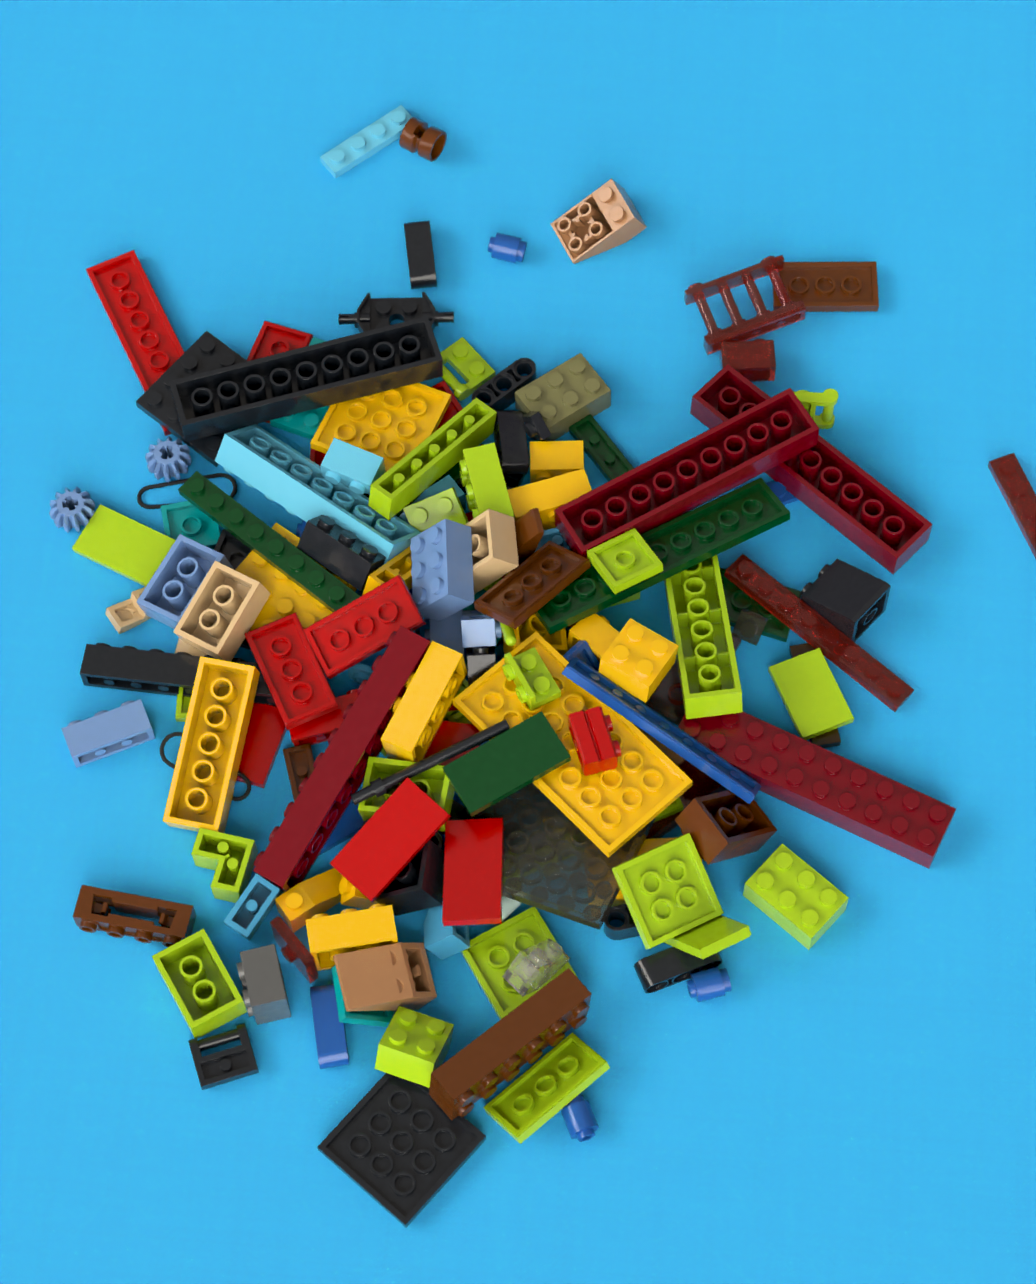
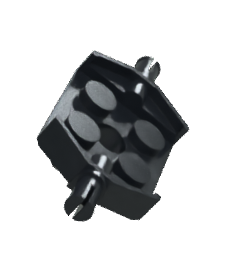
M422 292V298L371 299L370 293H367L357 312H354V314H339V325L355 324V328H358L360 333L390 326L391 321L395 319L405 322L428 316L432 330H434L438 323H454V311H435V307L425 292Z

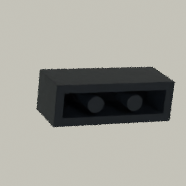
M324 515L307 521L297 546L303 553L359 591L364 590L368 575L383 566L387 558L379 553L377 548L364 543L353 532L343 529L335 523L334 519Z

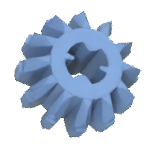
M168 436L166 441L158 438L157 445L150 444L149 453H146L145 456L148 463V471L151 474L154 473L157 480L165 477L168 483L171 477L179 480L180 473L188 474V466L192 463L188 446L183 445L180 438L172 441L170 436Z
M66 487L64 494L56 492V500H50L51 510L49 514L58 529L64 527V530L69 533L72 528H75L79 533L80 526H86L89 523V520L94 515L96 506L87 491L81 493L80 488L76 487L73 492H70L69 488Z

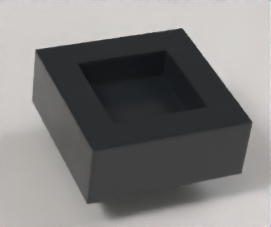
M530 411L522 416L525 422L523 424L524 430L530 438L544 440L551 436L539 412Z

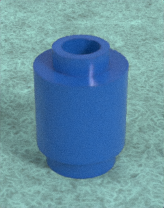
M497 233L496 237L491 236L488 252H492L491 258L516 263V261L523 262L527 242L521 241L519 237Z
M716 967L692 973L690 975L691 980L686 981L690 997H696L697 1002L725 996V992L732 990L726 968L719 970Z
M578 1095L561 1110V1114L571 1138L583 1142L593 1138L599 1126L589 1101L585 1100L583 1095Z

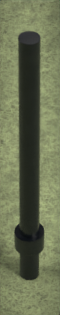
M503 720L384 779L379 777L371 781V785L350 796L355 805L375 795L378 798L388 793L387 789L402 783L407 777L410 779L504 733L510 727L507 721Z

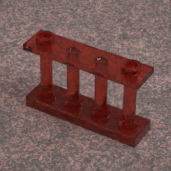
M783 255L766 257L756 265L704 284L695 283L685 290V304L688 305L696 302L708 330L707 335L704 336L703 345L707 355L805 319L806 308L803 301H791L778 272L783 270ZM769 275L781 303L779 309L771 312L766 309L754 281ZM743 284L757 313L756 317L749 320L742 319L730 289ZM718 293L721 294L733 322L730 327L725 329L717 327L705 298Z

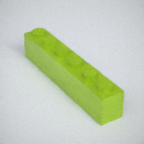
M475 398L371 484L368 506L387 520H390L456 465L459 460H462L463 449L476 447L493 434L497 412L478 398Z

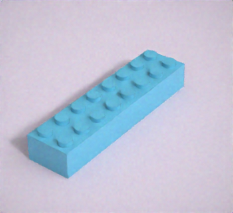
M257 424L225 433L215 462L223 466L226 472L235 474L244 480L247 486L256 488L267 499L277 502L288 513L297 515L306 523L308 520L320 515L331 517L337 525L353 532L364 543L377 548L379 553L387 557L385 563L411 545V538L421 533L396 515L387 520L368 506L369 498L367 496L353 492L349 489V486L342 483H330L322 476L321 466Z

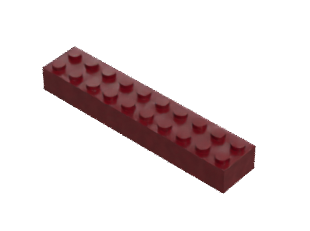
M727 364L692 396L690 414L711 429L771 397ZM819 435L817 445L765 472L773 480L784 485L788 492L892 574L900 569L929 539L933 525L931 522Z
M788 388L554 510L555 526L570 549L587 558V550L633 528L641 535L817 445L819 427L792 389Z
M400 626L397 632H392L388 638L387 649L383 656L379 655L374 661L371 676L368 680L365 679L359 686L357 691L359 696L354 704H349L344 711V721L339 729L335 728L330 734L327 749L324 753L321 752L315 759L313 764L315 769L310 777H305L300 784L298 790L300 794L295 802L291 801L284 812L285 818L280 827L276 826L269 836L270 843L265 852L261 851L254 861L255 868L253 871L278 887L283 893L304 881L322 848L352 801L350 795L357 792L365 777L369 756L378 757L383 749L381 737L394 714L393 706L399 696L403 697L407 690L405 687L412 673L417 671L431 644L429 640L403 626Z
M745 712L686 719V715H684L678 726L685 733L761 785L759 791L928 869L956 811L954 807Z

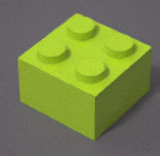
M399 1006L379 1042L375 1069L430 1088L431 1073L442 1065L450 1049L454 1024Z

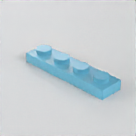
M400 105L320 156L321 163L335 179L399 139L406 123L412 116Z

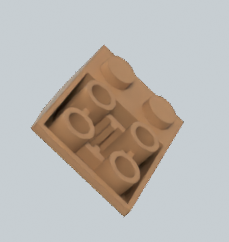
M613 179L607 181L551 223L553 230L573 264L624 244L647 228L625 189Z
M395 943L333 956L346 1011H396L399 1006L411 1010H419L437 997L424 943Z

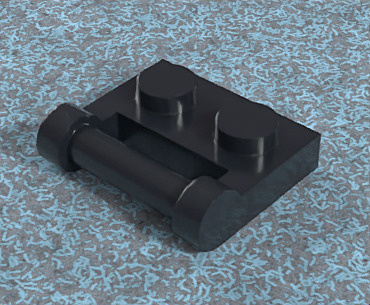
M245 1023L236 1025V1029L201 1040H197V1038L188 1040L202 1090L259 1073ZM237 1040L241 1041L242 1045L202 1057V1051Z

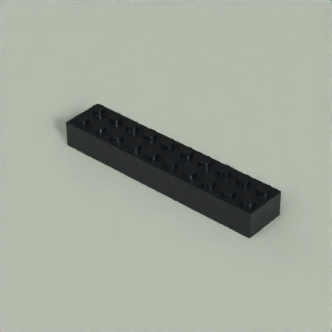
M425 316L171 380L169 383L184 440L187 442L442 377L443 359L429 318Z

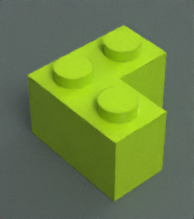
M199 828L191 854L195 866L215 870L211 883L214 898L236 903L249 884L258 851L255 840Z

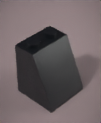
M836 559L831 565L826 564L818 574L819 578L813 584L809 582L800 593V608L851 647L886 610L891 585L846 562Z

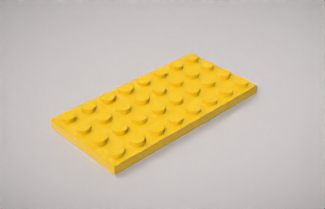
M536 631L510 653L514 657L535 647L561 690V697L531 711L526 702L523 704L520 702L515 691L517 687L514 681L507 680L502 669L504 665L503 658L452 699L453 705L479 731L503 720L507 721L511 729L542 711L571 756V761L532 783L609 858L692 786L693 781L632 722L561 674L569 662ZM600 706L604 716L609 715L611 718L613 731L610 732L612 741L618 740L621 756L618 757L615 769L585 776L568 727V715Z

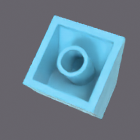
M336 438L333 439L320 465L322 476L327 481L333 484L342 483L347 485L350 490L361 495L364 493L370 495L371 484L386 473L383 457Z

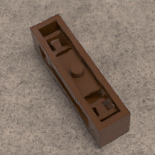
M81 885L73 913V919L82 931L95 933L96 930L107 932L109 936L115 938H123L125 935L135 937V940L142 943L161 942L166 947H170L191 936L197 916L192 905ZM109 906L115 907L116 912L158 919V923L161 926H155L152 921L110 914L111 909H109Z

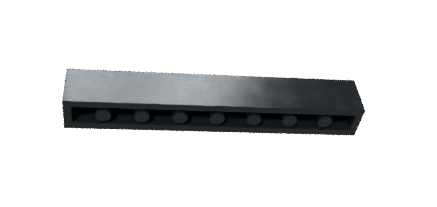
M105 643L86 644L80 676L84 686L177 696L179 694V687H183V697L191 698L200 656H192L186 652H178L176 654L165 653L159 649H151L149 651L138 650L132 646H123L122 648L111 647ZM205 655V656H203V657H208V658L216 659V658H214V657H212V656H210V655ZM233 658L231 662L255 666L260 672L254 703L276 707L257 663Z

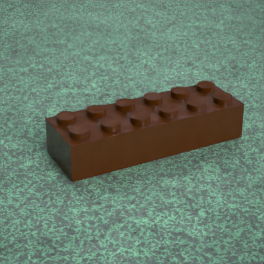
M569 968L434 1070L431 1073L429 1095L451 1121L458 1115L464 1117L474 1108L476 1101L480 1098H489L497 1090L498 1084L504 1080L509 1082L520 1072V1067L527 1062L532 1064L538 1060L543 1053L542 1050L547 1046H556L565 1037L564 1033L569 1029L573 1028L575 1030L583 1025L587 1020L586 1016L590 1008V991Z

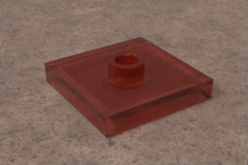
M277 916L270 921L275 941L281 947L280 951L290 964L293 962L311 984L318 978L314 957L283 919Z

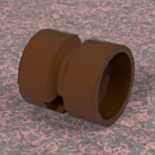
M412 117L406 123L399 143L402 148L412 153L418 151L420 157L434 162L440 156L445 146L447 134L445 131L434 126L428 128L426 122Z

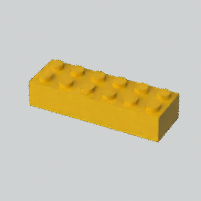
M200 656L163 817V822L168 826L196 832L199 831V828L225 833L260 677V672L255 666Z

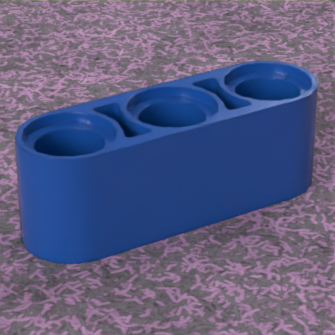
M334 984L310 987L320 1069L349 1065L345 1023H339Z

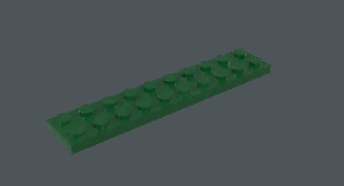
M759 478L641 534V537L663 563L662 572L614 594L590 562L591 567L540 608L535 615L551 635L790 520V512L764 480Z

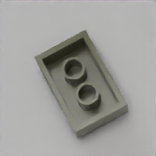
M581 353L515 392V408L517 411H522L523 415L530 411L539 412L548 427L551 436L541 441H554L569 432L571 425L590 414L594 417L611 406L610 388Z

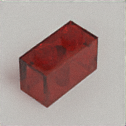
M755 339L753 341L729 340L721 342V370L729 364L750 382L774 381L776 371L774 340Z

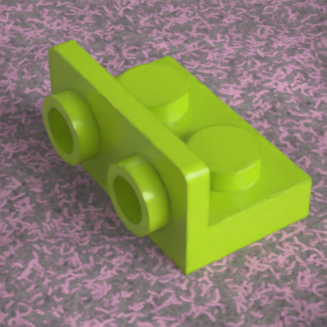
M535 647L512 657L510 652L504 654L503 672L508 681H514L517 687L515 691L522 704L526 702L531 711L561 697V690Z

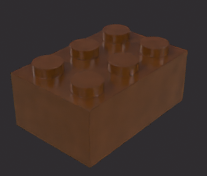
M729 790L694 798L675 819L683 834L690 833L699 856L708 865L757 852L777 831L754 799L748 804Z

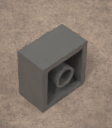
M272 944L240 952L242 962L236 964L249 1017L254 1016L257 1025L291 1017L275 945Z

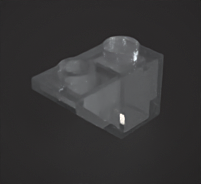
M547 939L520 951L502 977L523 997L538 990L569 961L570 957L558 943Z

